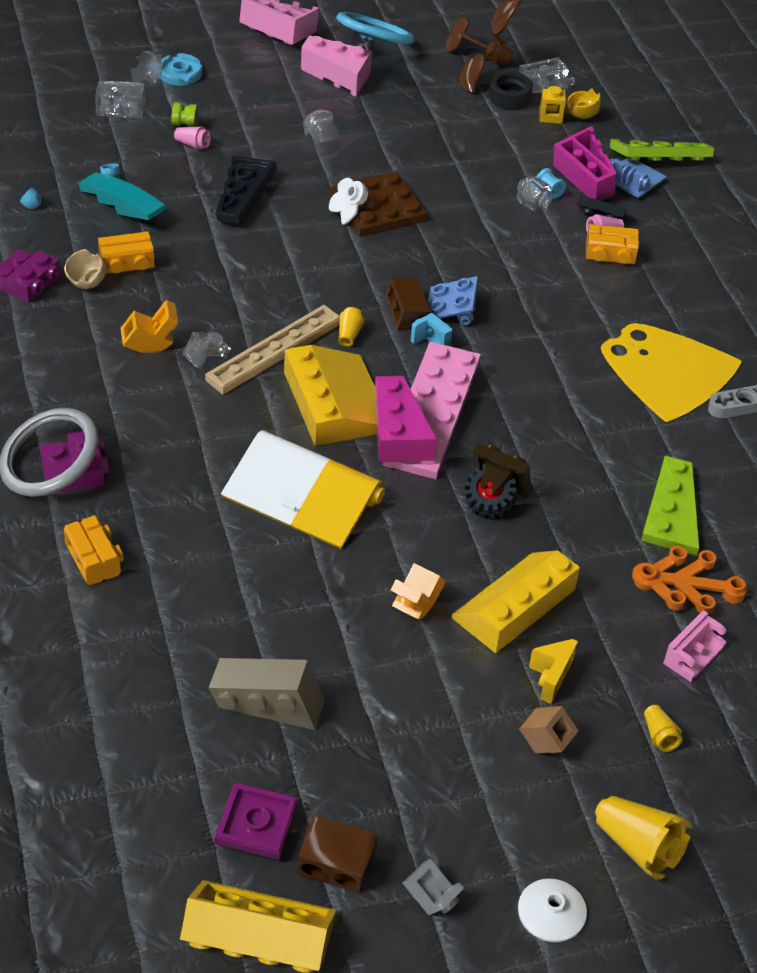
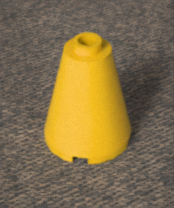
M610 796L607 799L601 800L596 808L597 824L648 876L655 880L663 879L666 875L661 872L666 867L674 869L684 855L691 836L686 833V826L691 828V823L684 817L616 796Z

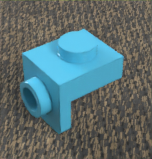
M430 313L423 318L417 319L412 324L411 342L415 345L426 339L428 342L451 347L453 329L433 313Z

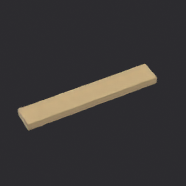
M322 305L205 374V379L224 395L284 359L285 349L306 346L338 327L340 316L327 306Z

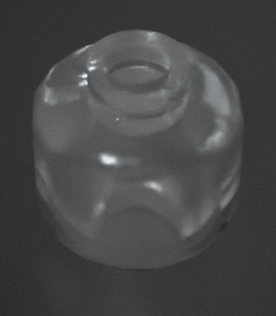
M532 175L522 179L517 186L518 201L533 211L547 208L552 201L553 193L550 184L537 176Z

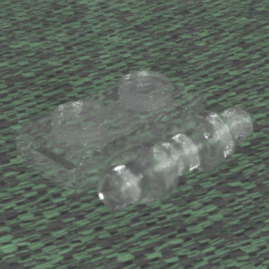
M559 57L519 66V73L527 76L532 84H534L532 88L534 94H542V90L548 89L550 86H558L561 90H565L568 86L575 85L574 77H567L569 69Z

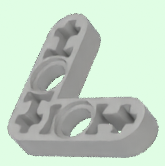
M757 385L714 393L708 405L709 413L717 418L756 413ZM739 399H748L752 403H743Z

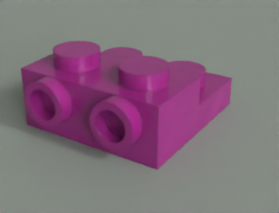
M18 249L0 264V290L29 303L37 295H40L53 281L58 279L60 276L59 259L39 250L32 255Z
M83 431L67 433V442L40 445L45 481L62 474L77 460L85 443ZM103 436L98 437L97 452L87 470L71 485L58 492L105 486L104 474L109 473L107 456L101 457L100 455L105 453Z

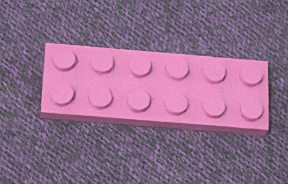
M429 342L411 391L437 439L435 461L383 462V466L437 479L477 371L481 354Z

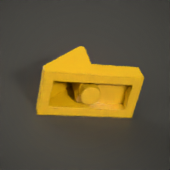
M570 639L532 650L529 668L542 673L538 683L539 686L543 687L540 700L552 704L574 661L578 641Z

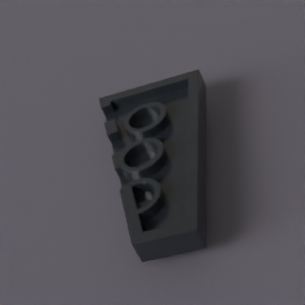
M232 156V165L227 172L228 179L223 186L224 193L220 196L216 210L217 221L230 224L241 223L277 170L276 161Z

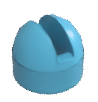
M112 163L100 167L101 174L119 179V164Z
M32 187L23 195L20 203L28 209H36L41 204L42 199L40 194Z

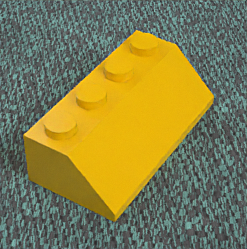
M558 550L531 553L454 612L452 619L494 653H497L575 590L580 567Z
M202 880L187 899L180 940L188 941L189 945L194 948L209 949L211 946L224 949L223 952L229 956L242 957L246 954L258 957V960L264 964L276 965L281 962L293 965V969L310 973L313 970L319 971L324 962L337 910Z

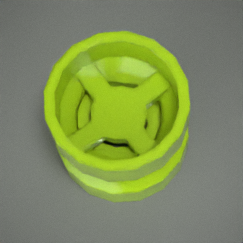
M174 102L171 115L172 125L180 126L185 124L188 127H196L199 113L198 105L190 104L189 106H184L182 103Z

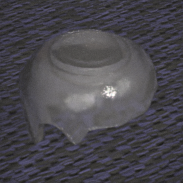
M144 51L141 56L136 58L139 61L138 67L131 69L132 80L137 85L150 86L156 84L162 75V61L154 51Z
M327 110L312 111L303 121L305 134L308 135L310 133L315 142H327L339 135L338 120L333 113Z

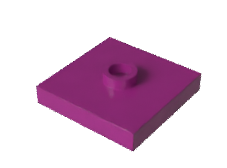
M234 782L214 837V844L280 860L298 806V798Z

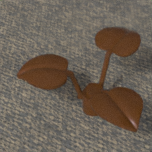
M506 0L496 8L490 25L493 27L491 33L498 42H491L489 45L465 34L470 25L468 19L461 17L453 23L450 34L445 41V49L447 51L454 52L460 46L463 38L486 49L488 56L482 54L474 55L473 59L467 60L460 72L459 82L465 90L475 93L476 84L483 71L485 61H492L495 64L498 62L503 66L510 62L513 51L505 46L506 42L499 37V34L504 31L522 1Z

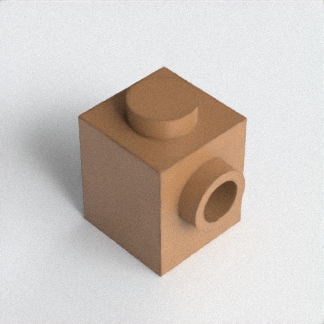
M563 706L536 708L519 728L535 753L554 754L562 752L578 732L577 727Z

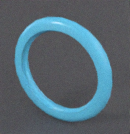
M339 12L336 16L337 21L342 25L377 39L404 45L415 42V36L407 30L372 17L351 12Z

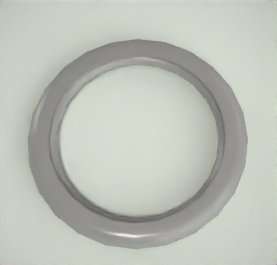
M63 407L41 412L25 421L12 433L2 449L0 455V475L3 483L9 490L29 497L46 496L71 485L82 476L96 455L99 440L98 429L94 420L86 413L77 409ZM60 421L74 422L82 428L85 435L83 450L72 466L62 474L39 483H27L15 475L13 470L15 454L20 445L33 432L45 425Z

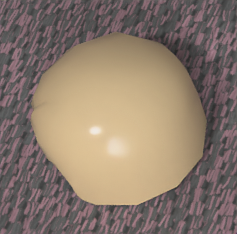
M83 249L73 253L67 259L64 271L73 285L78 288L89 289L101 283L107 268L99 254L94 255L87 249Z

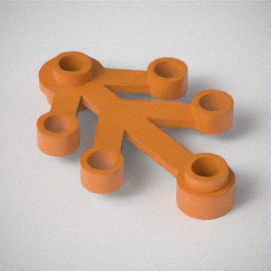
M673 546L670 549L669 556L655 564L640 563L634 567L632 572V578L638 588L646 591L653 589L666 601L667 606L675 611L681 610L684 607L686 597L696 606V610L699 613L704 610L709 615L714 611L715 599L710 595H701L696 589L721 592L722 597L726 601L734 604L742 602L747 592L745 581L737 576H733L726 581L695 577L700 572L714 567L716 555L709 550L701 551L698 560L680 571L668 573L665 571L674 565H683L687 557L685 548ZM665 584L674 585L678 590L671 591Z

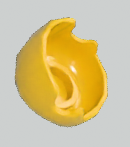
M590 89L588 92H573L567 100L568 112L573 117L581 120L592 118L599 112L601 107V94H596L593 89Z

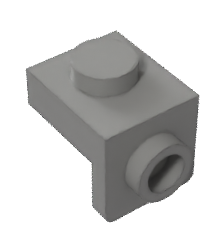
M431 859L424 861L403 882V885L428 915L438 911H442L444 914L451 910L459 902L456 896L464 889L460 882L452 885Z

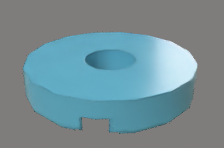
M179 53L177 57L168 55L158 63V76L162 81L171 85H189L201 78L202 65H200L198 58L189 54Z

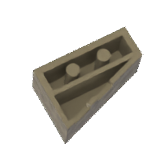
M220 658L209 685V690L218 708L316 730L325 702L308 660Z

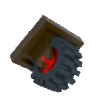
M477 443L473 450L474 475L469 473L467 476L468 481H465L464 485L467 504L469 508H472V512L475 515L479 512L481 518L485 519V516L489 515V519H495V514H498L499 518L504 516L505 510L509 513L512 510L511 505L515 506L517 494L527 498L531 490L530 466L519 456L513 455L511 457L502 453L493 445L488 444L485 446Z

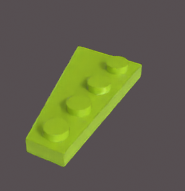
M611 139L610 142L611 149L626 156L627 160L633 161L640 160V157H648L649 160L660 161L662 157H669L670 160L676 161L683 160V157H690L692 160L702 161L704 157H713L714 147L705 143L674 142V146H671V143L663 141H653V145L647 142H640V140H630V144H624L619 139Z
M665 455L641 541L669 549L673 546H681L686 549L687 554L697 556L699 539L692 462Z

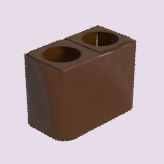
M312 817L298 857V875L360 893L377 850L378 838L372 832L322 817Z

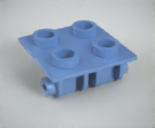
M610 159L616 171V186L637 198H640L667 178V176L640 161Z
M478 276L462 278L458 281L441 283L430 287L428 298L430 313H433L439 319L456 315L462 325L470 324L474 317L472 312L475 310Z

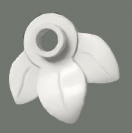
M345 178L338 183V192L330 199L329 210L341 213V223L343 225L348 224L356 216L358 206L366 201L368 197L367 187L362 182L353 181L351 178Z

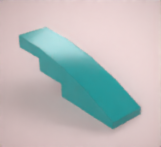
M95 172L78 182L81 192L96 194L99 203L115 206L117 215L150 220L166 210L165 204L149 193L113 176Z

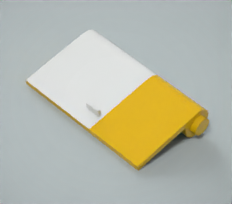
M261 430L232 474L221 496L342 549L366 506L373 507L375 503L379 504L384 497L385 488H383L381 480Z

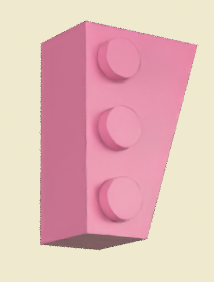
M242 0L239 22L247 25L250 29L264 32L269 37L283 40L285 44L293 45L317 32L320 8L313 6L310 10L300 7L298 2H293L292 5L281 3L280 0Z
M309 35L302 46L301 70L321 80L327 78L334 82L335 87L341 88L343 86L351 90V95L356 97L371 73L372 50L368 51L360 46L347 45L340 41H331L319 36Z

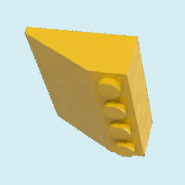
M315 345L285 349L284 374L315 447L377 435L375 386L361 355Z

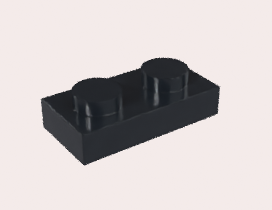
M582 195L579 196L577 205L582 208L581 212L594 216L598 212L605 214L607 217L626 220L628 210L625 207Z

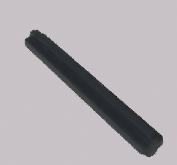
M357 31L353 32L355 35L352 37L353 42L363 49L366 48L368 51L373 49L371 45L375 42L371 37Z

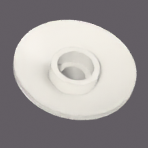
M541 879L527 886L522 892L518 903V914L523 926L536 938L547 942H564L572 939L582 930L587 917V908L581 894L570 884L557 879ZM548 902H555L560 906L553 907Z

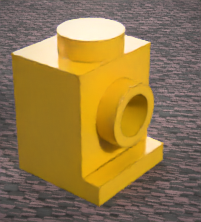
M550 86L548 89L542 90L539 107L540 122L562 124L566 96L565 91L561 90L560 87Z

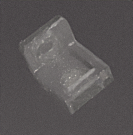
M193 332L183 351V355L196 368H202L207 356L227 357L231 347L216 332Z

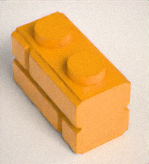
M589 224L586 239V260L635 264L639 246L638 229Z
M148 231L98 238L99 256L106 265V274L145 270L155 267L154 249Z
M94 515L82 519L81 522L76 521L65 525V544L87 585L91 586L102 582L103 579L108 580L119 576L121 573L120 562H123L124 558L119 545L113 546L111 543L112 535L107 524L102 525L98 517Z

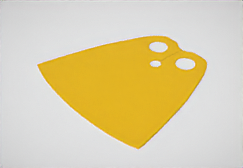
M638 323L627 325L621 330V335L618 338H611L601 345L603 356L621 380L665 422L689 413L710 399L714 393H717L733 377L742 362L729 354L693 339ZM641 330L646 333L647 338L643 341L634 340L631 337V332ZM622 345L627 349V353L623 356H617L611 352V347ZM645 349L648 351V355H641L639 351Z

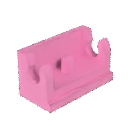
M703 610L669 644L663 664L692 682L726 645V641L721 636L716 635L713 630L721 635H724L727 630Z

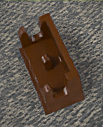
M391 277L385 299L395 326L400 331L402 329H412L415 318H423L431 312L418 278Z

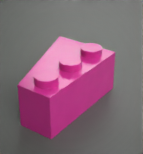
M591 126L554 144L553 166L587 197L603 201L615 195L616 171L607 154H604L602 151V144L596 139L594 129Z
M376 376L375 409L379 462L435 461L437 439L404 376Z

